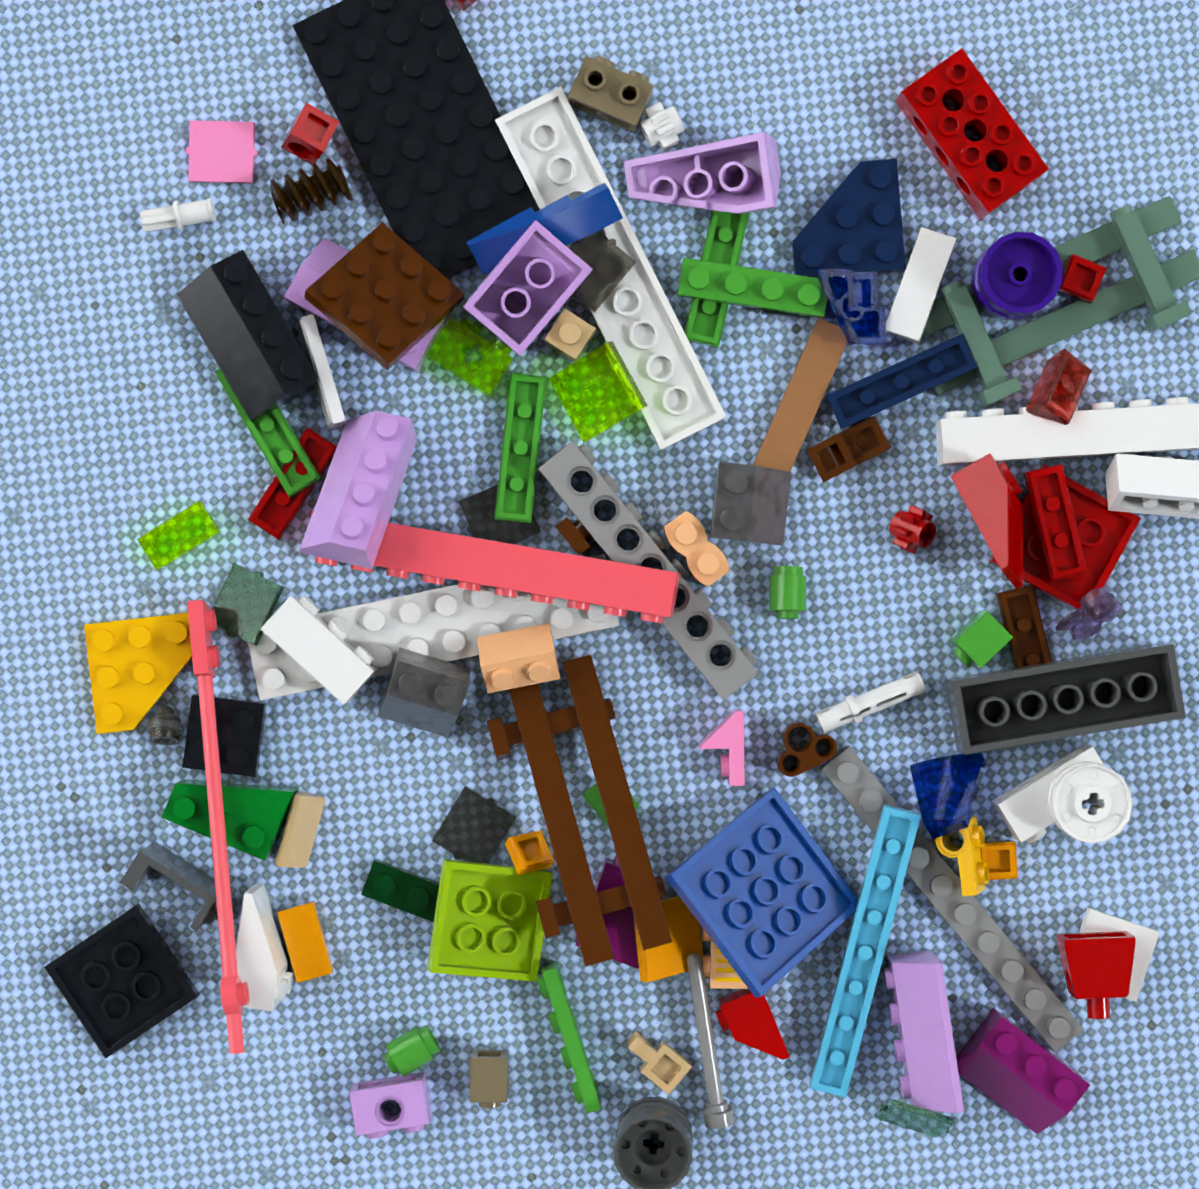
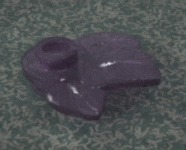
M1106 588L1092 590L1080 599L1079 604L1082 608L1066 615L1057 624L1055 629L1056 631L1071 629V637L1076 641L1087 639L1100 630L1103 622L1115 619L1121 613L1122 604L1120 601H1117L1114 594L1108 593Z

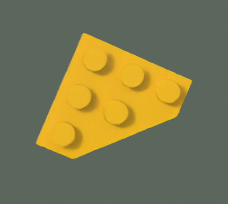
M188 613L84 624L97 734L137 729L147 713L176 680L178 674L192 660Z

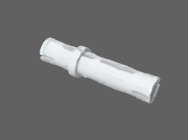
M915 671L912 674L855 697L852 695L844 697L845 701L821 711H816L815 716L823 734H826L851 722L855 724L860 723L863 717L909 698L924 694L926 689L918 671Z

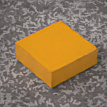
M541 830L508 837L505 842L518 876L551 868L555 862Z
M1013 840L985 842L984 847L980 849L982 862H986L988 865L989 880L1018 878L1016 842Z

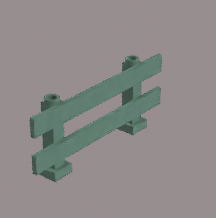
M1167 196L1138 210H1132L1130 204L1109 213L1112 219L1111 222L1054 247L1059 254L1063 271L1069 256L1072 254L1095 262L1122 249L1133 276L1097 292L1094 301L1090 304L1078 300L990 340L979 315L980 312L985 310L977 303L971 284L964 286L962 280H958L941 288L944 296L935 300L921 339L954 324L958 334H963L978 368L934 387L936 396L978 378L984 391L976 394L983 408L1022 390L1017 376L1008 380L1003 366L1144 303H1146L1151 314L1150 317L1143 320L1149 333L1191 315L1192 312L1187 300L1177 304L1172 291L1199 279V259L1195 250H1190L1159 264L1148 237L1182 222L1171 196ZM1015 271L1013 272V277L1017 280L1020 275Z

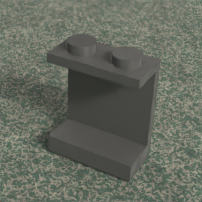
M157 842L139 851L120 881L122 885L133 891L148 881L153 872L157 870L206 901L190 927L197 931L205 923L210 926L215 919H218L214 878Z

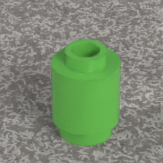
M773 567V575L770 576L769 611L776 612V619H799V612H806V576H803V567Z
M427 1025L420 1029L416 1026L386 1044L388 1052L383 1057L393 1074L400 1072L405 1077L435 1059L434 1054L441 1050Z

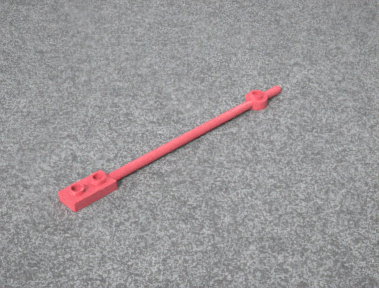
M194 600L187 601L193 674L198 680L223 974L220 986L221 1002L227 1021L229 1054L245 1052L241 1014L243 1006L249 1005L250 998L247 982H241L238 975L213 690V678H216L215 668L220 667L219 649L217 645L213 646L212 631H217V618L215 610L210 609L206 602Z

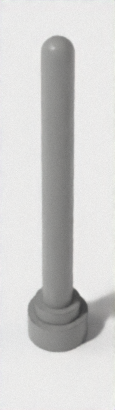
M691 953L687 957V965L709 1099L706 1102V1109L703 1110L705 1127L708 1129H722L734 1124L732 1106L728 1105L727 1100L723 1099L702 959L698 953Z

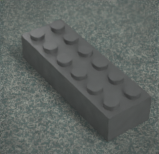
M1168 643L945 679L956 750L963 755L1186 718L1174 644Z

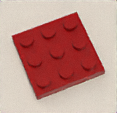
M1044 464L1039 469L1047 468L1048 466ZM1065 476L1088 573L1049 581L1027 491L1021 501L1023 506V581L1083 615H1089L1141 518L1129 512L1108 511L1106 498ZM992 554L989 562L999 567L997 561L995 560Z

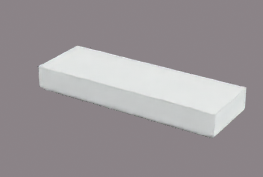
M921 227L884 327V333L917 344L920 343L957 238Z
M314 314L303 316L300 318L297 328L306 357L318 376L316 390L327 426L330 429L342 426L346 419Z

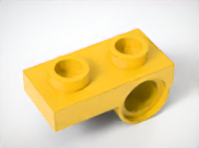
M962 817L940 828L935 838L936 846L943 855L950 858L958 857L962 896L980 894L986 889L985 885L989 883V869L987 863L982 862L980 848L984 847L985 838L982 826L977 825V817ZM951 829L957 830L962 834L964 839L962 847H957L951 843L949 839Z

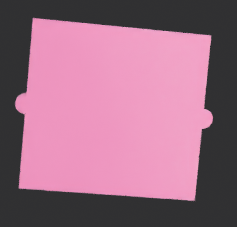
M190 120L189 147L185 150L189 155L188 181L198 183L254 184V157L258 156V152L255 149V123Z

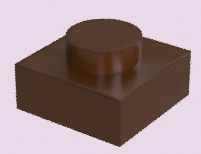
M565 518L556 526L579 556H582L591 549L587 540L592 536L579 520L572 524L568 518Z

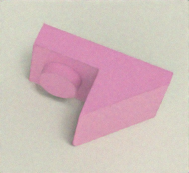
M734 709L698 747L699 749H727V755H721L720 758L721 777H728L729 786H745L744 711L742 709Z

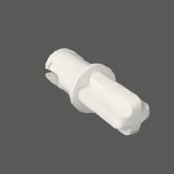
M212 198L182 204L177 200L170 206L146 209L140 212V222L145 232L178 227L179 230H184V226L216 221Z

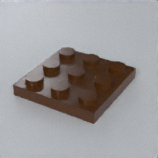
M383 222L305 290V299L386 370H389L452 312L463 301L465 295Z

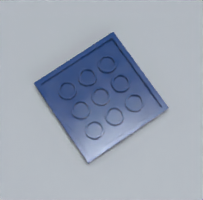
M775 787L766 791L665 877L755 998L762 997L855 913L858 898Z

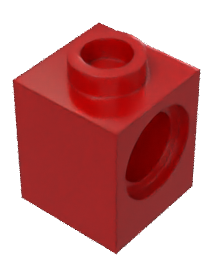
M306 102L292 124L281 148L312 165L324 153L339 121Z

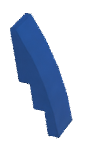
M604 182L573 200L566 195L536 212L530 207L466 243L484 275L494 269L535 220L567 246L623 219L609 187Z

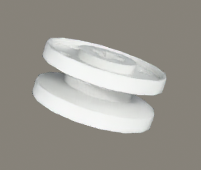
M1091 762L1072 764L1060 771L1050 784L1047 797L1049 814L1056 826L1074 839L1087 843L1108 841L1121 833L1130 820L1133 807L1131 791L1122 776L1109 767ZM1091 793V796L1097 799L1096 805H1090L1088 811V808L1082 806V801L1088 800Z

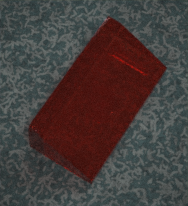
M1061 350L1046 362L1026 411L1032 415L1064 425L1069 424L1092 370L1067 350Z

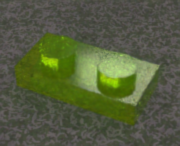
M199 500L137 540L156 571H160L221 533V530L203 501Z

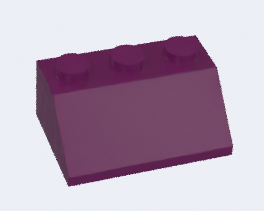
M993 1008L956 1056L958 1073L1036 1134L1068 1115L1090 1086L1079 1073L995 1008Z

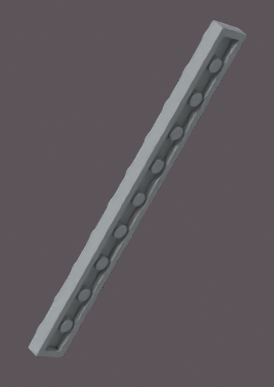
M849 745L820 768L875 835L883 805L886 804L900 808ZM917 829L906 873L1056 1053L1084 1029L974 896H962L961 881L920 830Z

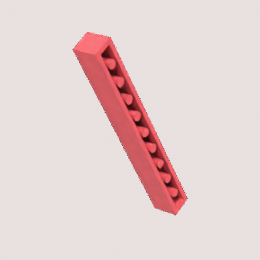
M388 523L373 565L387 568L386 575L408 579L409 572L423 574L422 582L444 585L445 578L459 580L458 588L480 591L482 584L495 587L494 594L513 598H516L517 591L532 593L531 601L553 604L554 597L568 600L567 607L589 611L590 604L605 606L604 614L626 617L627 610L641 612L640 620L661 624L663 623V617L673 618L680 573L393 523ZM318 556L315 558V563L337 566L338 561ZM351 565L350 568L371 573L373 571V568L368 569L356 565Z

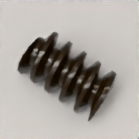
M330 158L326 159V171H322L316 163L312 164V176L310 177L302 168L298 169L297 182L288 173L284 174L283 187L275 179L270 180L272 199L283 225H285V214L292 221H298L299 209L306 216H312L313 203L320 211H325L327 198L334 206H339L340 193L347 200H353L341 165L336 166Z

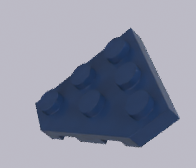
M897 158L860 161L792 241L795 275L823 278L895 272L906 269Z

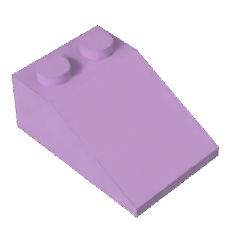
M535 220L462 306L521 356L593 269Z

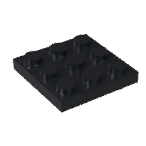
M137 904L44 967L105 1059L200 995L140 904Z

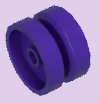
M1013 232L1000 237L978 257L972 269L971 288L977 303L988 314L1001 320L1018 321L1040 311L1056 297L1062 284L1063 265L1057 250L1047 239L1032 232ZM1014 271L1020 275L1017 280L1013 277Z

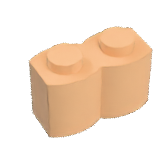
M685 511L663 527L669 545L674 551L685 557L686 566L690 574L700 584L709 587L729 572V565L725 555L716 545L707 541L706 531L694 515Z

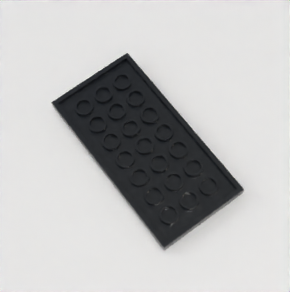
M343 0L292 25L393 232L448 280L478 265L466 243L467 241L532 207L534 212L540 210L495 122V119L501 116L444 0Z

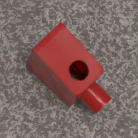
M1127 931L1056 934L1068 992L1075 999H1087L1088 1018H1110V998H1124L1129 995L1136 944L1135 937Z

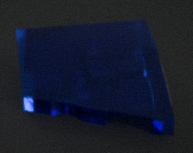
M818 269L817 277L849 346L874 348L886 345L885 308L877 307V273L851 272L849 269Z
M982 753L949 755L910 765L922 821L932 839L969 826L972 815L970 806L977 798L979 791L976 781L980 768H985L986 760Z

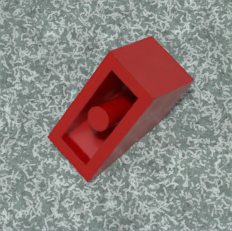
M740 989L718 998L721 1009L715 1011L723 1032L731 1030L734 1040L782 1060L790 1057L764 995L755 998L749 989Z

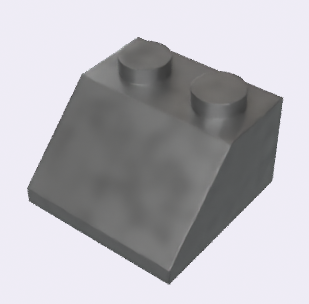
M719 462L717 466L710 538L783 546L791 472L755 465Z
M399 647L377 717L448 738L459 716L470 683V669Z

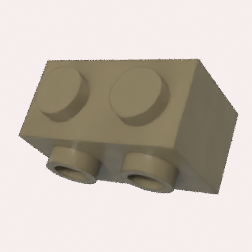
M585 56L568 95L570 105L636 134L640 125L639 122L642 120L645 109L653 95L654 85L648 83L650 79L639 72L630 70L627 74L615 69L616 64L605 57L595 56L593 59Z

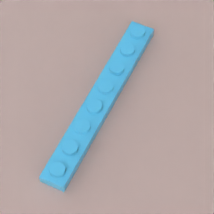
M886 804L883 805L812 1073L810 1089L844 1098L847 1096L920 822V813Z

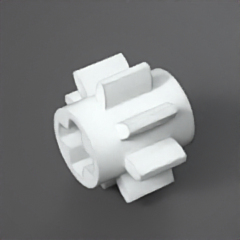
M660 101L646 108L644 112L646 119L640 121L639 124L649 146L653 147L660 144L662 150L665 151L679 144L678 141L680 140L677 134L685 130L675 107L672 105L664 109Z

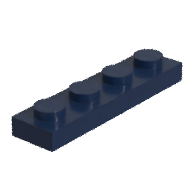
M960 334L828 394L826 398L840 429H844L978 367L963 334Z

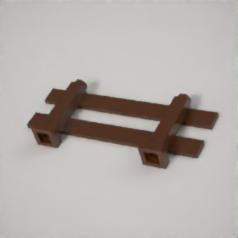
M591 655L563 662L574 706L546 713L538 684L509 689L517 718L516 722L503 725L501 717L487 721L497 761L511 758L510 749L523 745L525 747L567 899L565 902L552 905L550 897L536 901L545 939L560 936L559 928L573 924L585 967L615 959L603 915L632 908L643 950L673 942L661 898L667 897L661 875L654 877L610 720L616 719L610 697L603 698ZM581 730L625 883V885L597 893L553 737Z

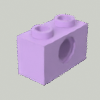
M425 1072L408 1074L405 1077L401 1075L353 1083L349 1091L356 1136L366 1134L368 1139H375L388 1135L389 1130L403 1129L404 1133H412L423 1130L426 1124H430L432 1109ZM386 1100H394L399 1103L401 1112L389 1114L383 1109L382 1103Z

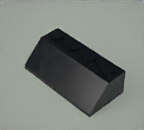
M244 250L211 265L177 294V297L251 422L316 388L318 376Z

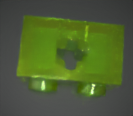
M451 318L427 356L491 399L515 363L514 358L509 356L512 349L495 338L489 343L478 335L481 329L467 319L462 318L459 323ZM479 347V354L482 360L480 363L473 360L468 364L465 351L467 349L474 351Z

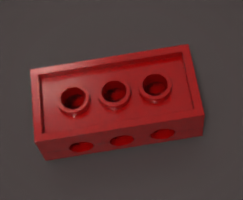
M963 48L901 91L895 101L980 220L1031 185L1049 170ZM942 100H952L957 106V111L947 110ZM964 129L974 130L978 135V141H970L965 136ZM986 159H994L999 164L1000 172L990 170L986 165Z

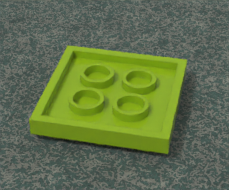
M443 859L427 970L430 973L537 982L544 931L536 901L549 898L553 872L550 870H540L518 876L514 866Z

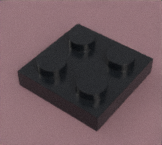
M192 694L182 768L205 771L199 694ZM214 697L221 773L256 777L258 775L267 703Z

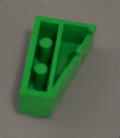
M184 779L177 782L161 818L211 838L206 781ZM222 782L227 845L265 861L273 853L287 819L293 795L298 792L299 788Z

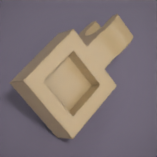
M637 1031L627 1040L628 1048L645 1061L640 1067V1072L668 1095L692 1068L691 1062L664 1040L655 1048Z

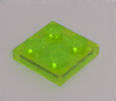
M613 341L603 344L548 378L583 443L594 439L648 406Z

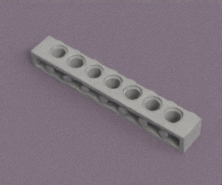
M574 441L570 442L538 468L539 471L611 561L640 566L644 559L655 558L660 562L662 570L680 573L678 587L684 593V601L681 606L674 608L673 618L663 617L662 625L723 700L727 699L758 674V671L754 668L758 660L746 645L739 649L730 638L735 634V631L723 616L716 620L707 608L712 605L711 601L699 587L694 591L684 580L689 574L676 558L670 562L663 554L662 550L666 545L652 529L647 533L639 524L643 516L632 502L628 501L624 505L615 494L620 488L607 472L601 476L592 464L597 459L584 443L578 447ZM578 472H586L592 477V487L586 492H577L571 486L572 477ZM606 500L613 503L616 514L611 520L600 521L596 518L594 508L598 502ZM624 529H631L638 535L639 542L633 550H624L617 543V536ZM695 615L704 617L707 622L706 632L698 637L691 636L686 627L688 620ZM718 644L726 645L730 651V658L723 665H715L710 660V651Z

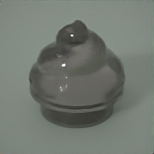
M169 706L161 709L147 724L150 741L155 744L176 745L180 742V736L184 735L185 727L181 723L180 717L175 715L173 708Z

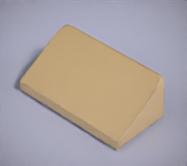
M299 791L293 795L275 860L276 866L304 868L308 865L325 804L324 797L304 791Z

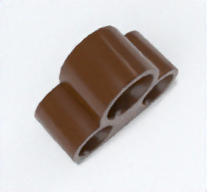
M792 722L782 732L781 739L785 750L779 753L776 764L782 774L789 777L797 776L833 758L837 752L836 741L827 734L819 733L815 735L811 727L803 722ZM795 728H803L808 734V741L801 748H793L788 741L790 732ZM820 740H827L829 743V748L825 753H819L816 750V744ZM787 756H794L796 759V765L792 769H786L783 766V760Z

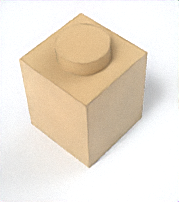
M564 308L545 337V344L577 364L595 336L596 328Z

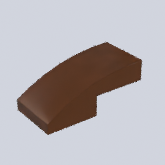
M876 415L807 449L822 481L825 482L892 447Z

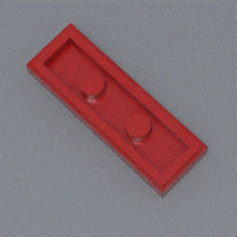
M307 427L299 442L314 464L318 474L322 476L333 459L337 446ZM294 449V451H293V454H294V459H293V461L295 460V458H296L297 455H298V454L296 453L295 449ZM293 461L284 465L282 468L284 474H286ZM302 461L296 463L295 470L298 474L305 475L308 473ZM275 476L248 520L280 540L316 484L308 486L300 491L299 494L290 498L277 476Z
M1060 464L1023 473L1049 581L1088 573L1063 465Z

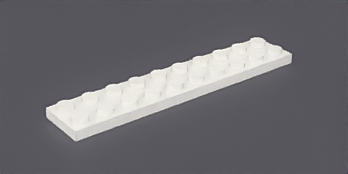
M562 87L495 119L539 209L566 195L573 200L604 182L610 189L623 219L567 245V247L593 269L578 288L660 451L725 419L727 416Z
M605 554L590 557L606 560ZM457 584L317 614L327 624L331 620L338 624L348 634L344 640L354 649L360 645L375 658L372 665L377 671L372 677L391 673L399 647L448 662L479 655L477 637L550 623L554 640L620 626L618 616L604 614L605 606L590 604L589 611L567 607V599L556 597L553 598V604L531 601L532 593L517 591L516 598L494 594L495 587L482 584L480 591L458 588ZM263 625L245 629L260 701L324 687L261 630Z

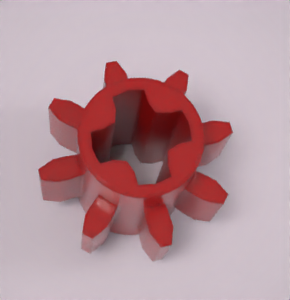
M910 505L908 512H897L892 518L889 528L890 534L895 537L892 543L912 554L916 553L918 547L927 548L933 542L936 534V526L933 522H930L933 515L913 505Z

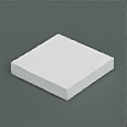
M1087 907L1079 933L1127 931L1135 937L1136 944L1129 995L1124 998L1137 1002L1160 932Z

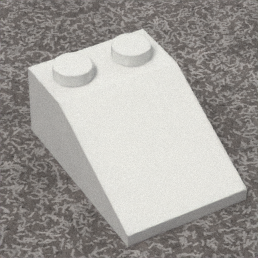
M256 882L244 893L236 945L237 968L241 982H247L249 988V1005H244L243 1007L273 1012L280 1001L284 1002L286 994H290L293 972H288L289 959L264 883Z

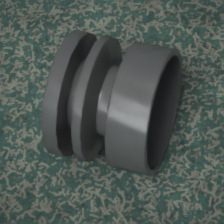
M659 1096L644 1097L630 1104L623 1112L616 1130L614 1160L621 1177L633 1188L671 1189L677 1186L688 1174L692 1161L693 1133L692 1124L686 1112L674 1101ZM651 1133L659 1134L657 1143L650 1142Z

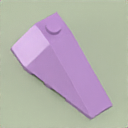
M765 132L624 161L628 198L734 214H744L776 207L781 178L776 138Z

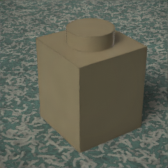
M472 1050L470 1056V1103H479V1107L496 1108L500 1107L501 1103H507L509 1095V1050Z

